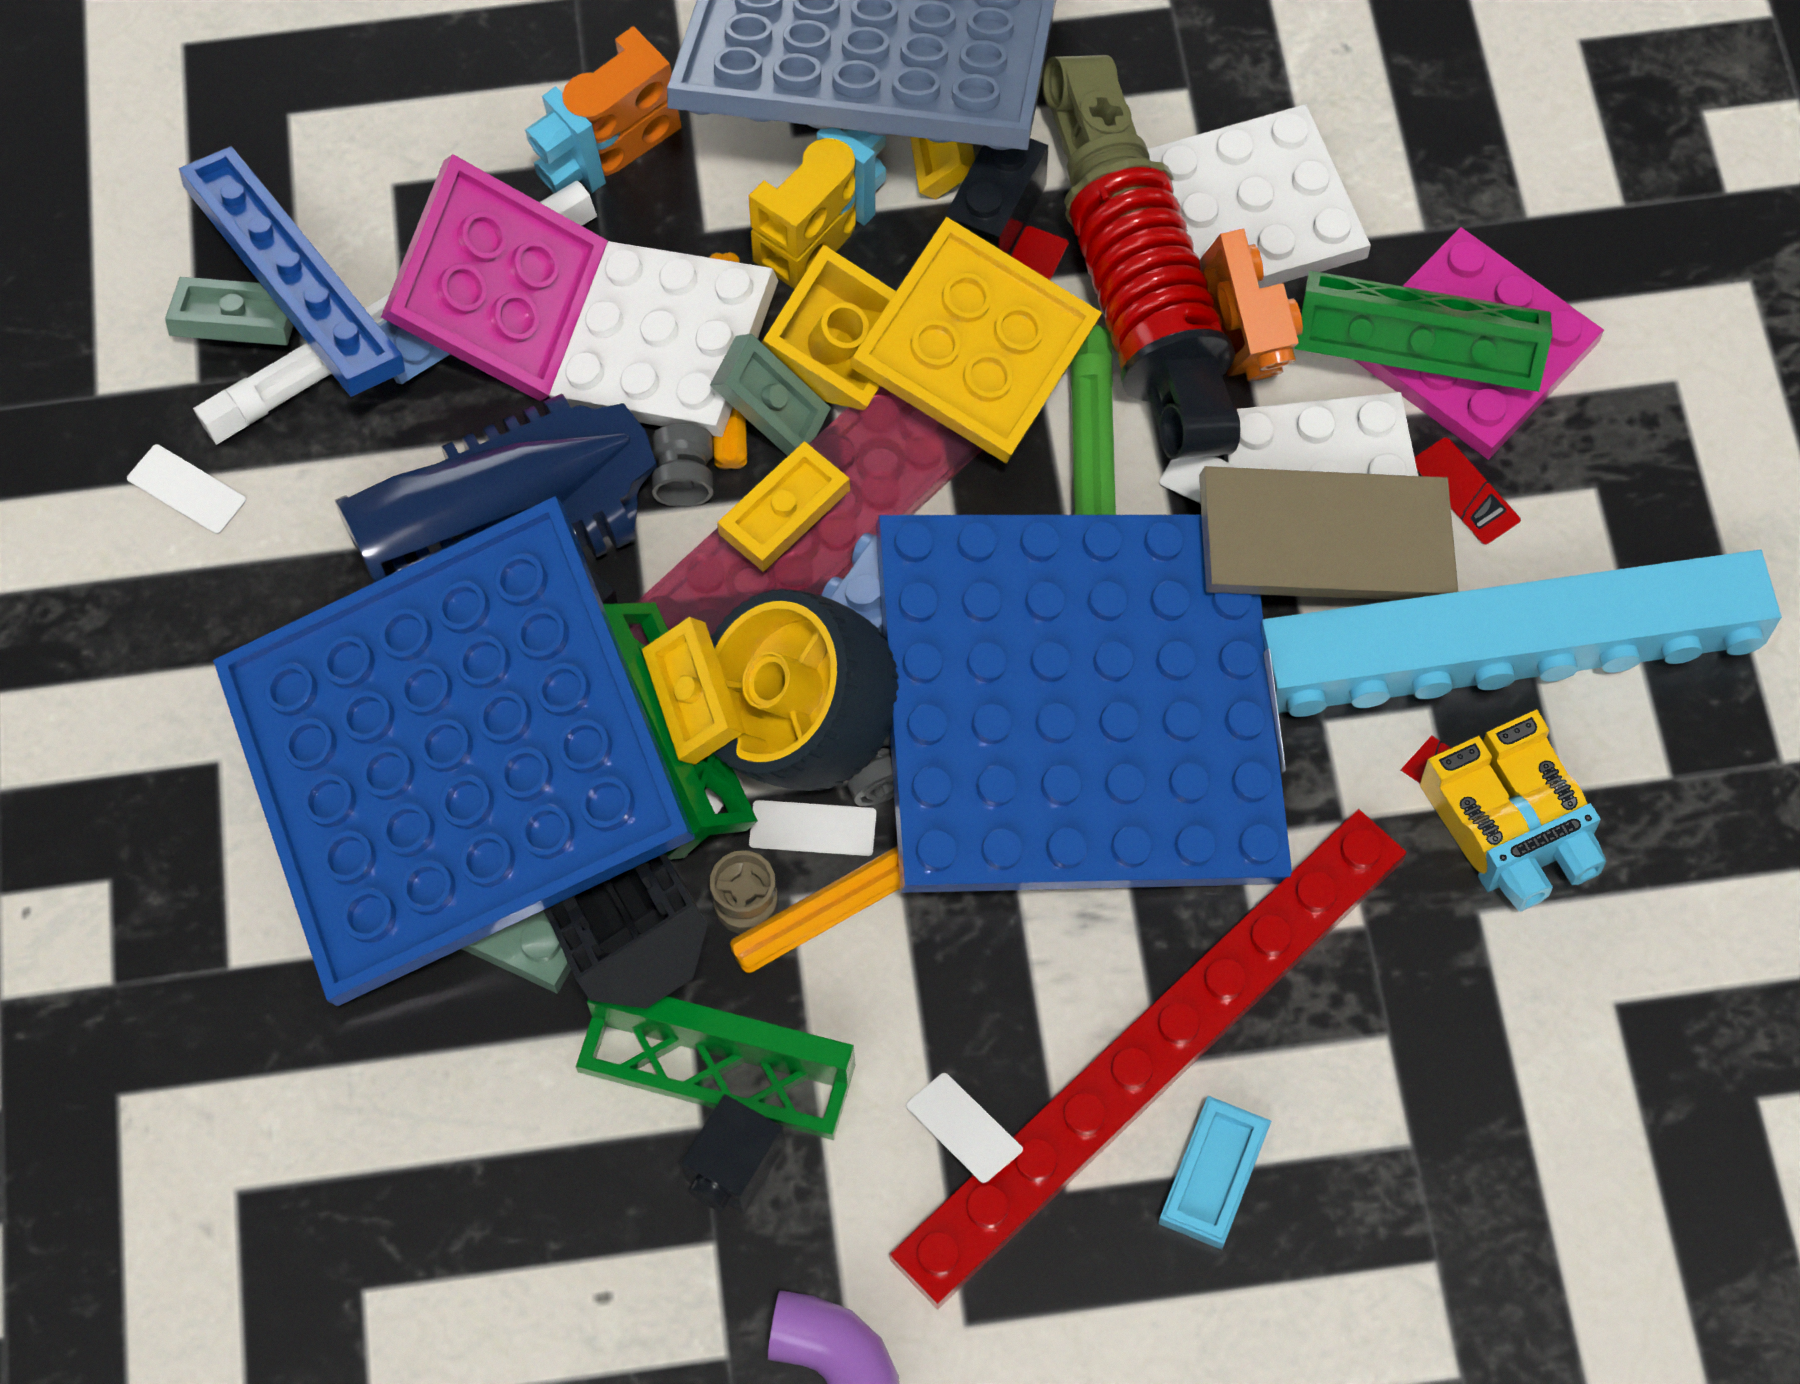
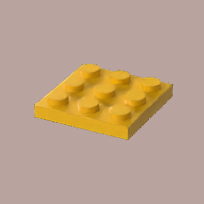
M946 217L853 355L849 367L1007 464L1097 324L1102 312Z

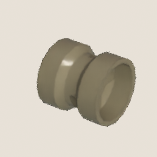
M748 850L734 851L723 856L714 865L710 875V891L713 898L714 911L719 922L729 931L742 934L777 913L778 893L775 873L770 863L764 857ZM754 897H756V899L752 903L746 905L747 902L751 901Z

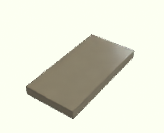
M1204 466L1199 474L1206 592L1404 600L1459 592L1448 477Z

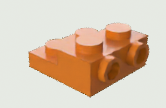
M1244 228L1221 233L1201 257L1200 266L1201 272L1205 274L1207 280V290L1212 294L1214 300V310L1219 314L1223 332L1229 336L1235 349V359L1228 369L1227 375L1230 377L1246 373L1249 382L1283 373L1282 366L1296 361L1293 348L1299 343L1297 335H1301L1303 331L1299 306L1294 298L1287 299L1284 283L1259 288L1258 281H1262L1264 277L1263 263L1258 247L1255 244L1248 245Z

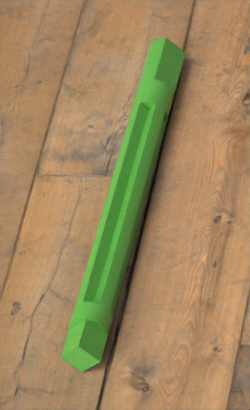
M1095 325L1070 364L1075 515H1116L1112 340L1107 328Z

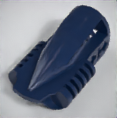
M559 394L543 401L546 415L540 417L534 406L523 410L526 422L523 426H520L515 416L511 415L502 419L506 431L502 435L498 433L494 424L482 428L486 440L482 444H479L474 434L470 433L462 437L466 451L458 453L453 442L441 446L446 460L392 476L350 497L344 495L334 501L353 544L358 549L373 583L387 577L381 566L382 562L391 560L396 570L391 574H394L554 496L565 507L585 560L586 557L582 547L587 545L597 558L607 553L603 540L607 536H609L615 548L635 541L634 531L638 509V491L642 483L657 467L646 430L624 403L595 409L582 405L571 408L564 395ZM461 533L463 534V536L459 537L458 539H456V540H454V541H453L452 538H451V537L456 536V535H458V534H461ZM439 542L441 548L430 553L427 546ZM415 551L418 560L407 565L403 555Z

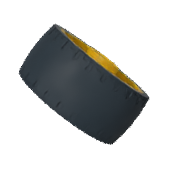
M790 589L769 590V592L759 593L758 596H752L749 600L740 603V606L735 607L729 615L724 617V621L716 627L717 630L714 634L712 633L711 640L744 733L715 751L714 754L738 772L757 781L777 787L813 791L824 790V788L830 789L834 785L843 784L845 780L849 781L855 774H859L862 768L867 767L872 758L876 757L878 750L884 745V740L888 738L889 730L892 726L894 702H897L896 691L899 690V684H897L899 675L895 668L897 664L892 658L894 655L889 649L888 642L884 639L885 636L872 622L853 609L827 597L809 592Z

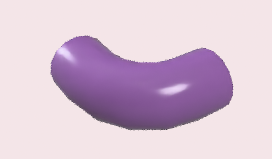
M779 1291L771 1327L768 1360L800 1365L815 1370L826 1380L827 1384H899L898 1372L882 1338L852 1310L815 1296Z

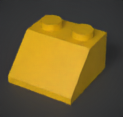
M823 244L761 343L824 402L865 410L880 385L849 367L853 355L896 291Z

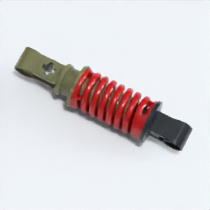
M1109 55L1050 57L1045 64L1043 72V93L1060 134L1063 151L1068 158L1066 170L1070 183L1073 186L1064 200L1067 209L1065 214L1068 222L1073 226L1075 234L1078 236L1080 249L1085 257V263L1091 276L1094 291L1098 295L1100 309L1104 314L1107 330L1111 334L1114 350L1118 353V361L1121 368L1120 378L1123 388L1130 397L1151 403L1160 430L1162 447L1170 459L1231 455L1239 445L1241 433L1240 419L1235 405L1230 400L1222 376L1234 362L1235 349L1229 336L1223 332L1219 314L1214 310L1212 294L1207 290L1205 274L1200 271V260L1194 252L1193 240L1187 233V224L1185 218L1181 215L1179 201L1173 195L1172 180L1174 178L1172 172L1163 162L1150 160L1145 141L1136 133L1130 108L1125 101L1118 81L1116 65Z

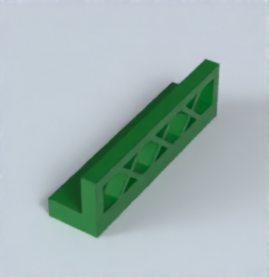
M1309 270L1301 312L1303 331L1301 335H1297L1299 343L1295 346V349L1539 392L1553 334L1551 312Z
M656 602L603 604L696 838L666 852L670 860L683 858L709 835L747 831L758 820L734 769L721 761V758L717 757L714 753L695 765L678 760L642 652V648L645 645L633 637L628 624H641L649 643L668 632L669 630ZM705 786L722 798L728 813L715 814L705 793Z
M667 996L648 1008L590 1001L588 998L587 1004L592 1018L576 1064L578 1073L714 1109L723 1095L726 1094L782 1127L834 1140L856 1066L854 1045ZM606 1027L633 1033L643 1050L642 1053L620 1065L596 1059ZM645 1037L660 1040L662 1042L658 1043L653 1047H650ZM683 1046L697 1050L707 1069L685 1081H680L666 1076L658 1058ZM709 1054L725 1057L726 1059L714 1064ZM650 1063L656 1074L638 1069ZM743 1063L761 1067L771 1086L750 1098H744L731 1094L721 1075ZM773 1070L789 1074L790 1076L779 1081ZM714 1080L719 1091L702 1086ZM807 1080L833 1086L824 1119L797 1112L785 1092ZM778 1097L783 1108L767 1104L766 1102Z

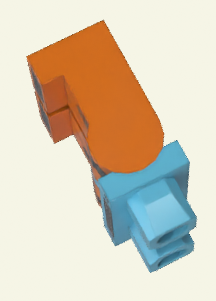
M634 26L615 39L618 55L594 72L582 73L573 77L565 85L563 93L555 86L542 95L546 115L525 129L529 144L540 157V159L534 162L536 173L553 193L574 181H581L593 193L606 184L604 176L618 172L682 128L679 110L670 109L667 106V87L672 75L670 63Z

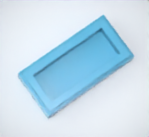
M1208 1096L1158 1224L1222 1250L1271 1120Z

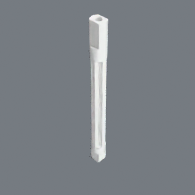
M574 181L540 202L581 226L597 217L591 197L579 181ZM390 294L365 308L376 323L384 320L381 318ZM306 343L252 376L241 379L193 409L203 428L217 445L269 414L268 411L332 373L310 345Z

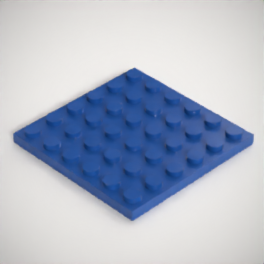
M556 496L213 660L326 1000L336 1006H340L696 839L565 507Z
M879 515L876 522L883 635L894 655L892 658L897 664L895 668L899 675V679H897L899 690L896 691L897 702L893 704L890 742L901 893L1280 884L1286 877L1291 876L1292 867L1276 727L1263 654L1265 646L1261 631L1263 619L1261 595L1206 592L1202 515Z

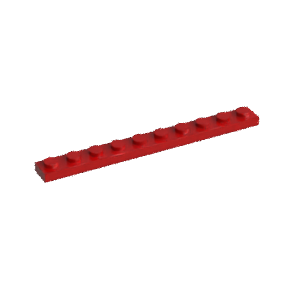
M1358 809L1291 873L1290 877H1286L1013 1137L1023 1147L1021 1154L986 1183L980 1182L973 1175L890 1254V1262L937 1310L942 1307L1403 863L1407 852Z

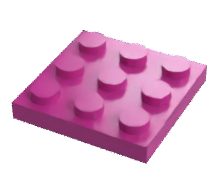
M452 154L441 165L381 318L541 401L549 397L608 241Z
M1460 227L1403 287L1551 312L1553 334L1539 392L1371 362L1354 361L1396 392H1401L1405 399L1489 460L1596 347L1601 340L1604 329Z

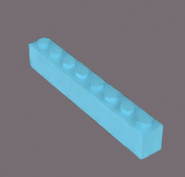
M1760 549L1262 619L1261 631L1265 651L1268 648L1270 649L1278 713L1289 712L1290 715L1295 717H1306L1320 713L1328 706L1352 703L1357 708H1369L1383 704L1391 697L1415 694L1419 699H1433L1443 696L1455 688L1477 685L1481 690H1496L1506 687L1518 679L1539 676L1541 680L1551 682L1569 678L1577 671L1602 668L1605 672L1616 673L1629 670L1640 662L1665 659V662L1669 664H1680L1694 660L1702 653L1727 650V653L1730 655H1743L1763 647L1768 642L1782 616L1763 552Z

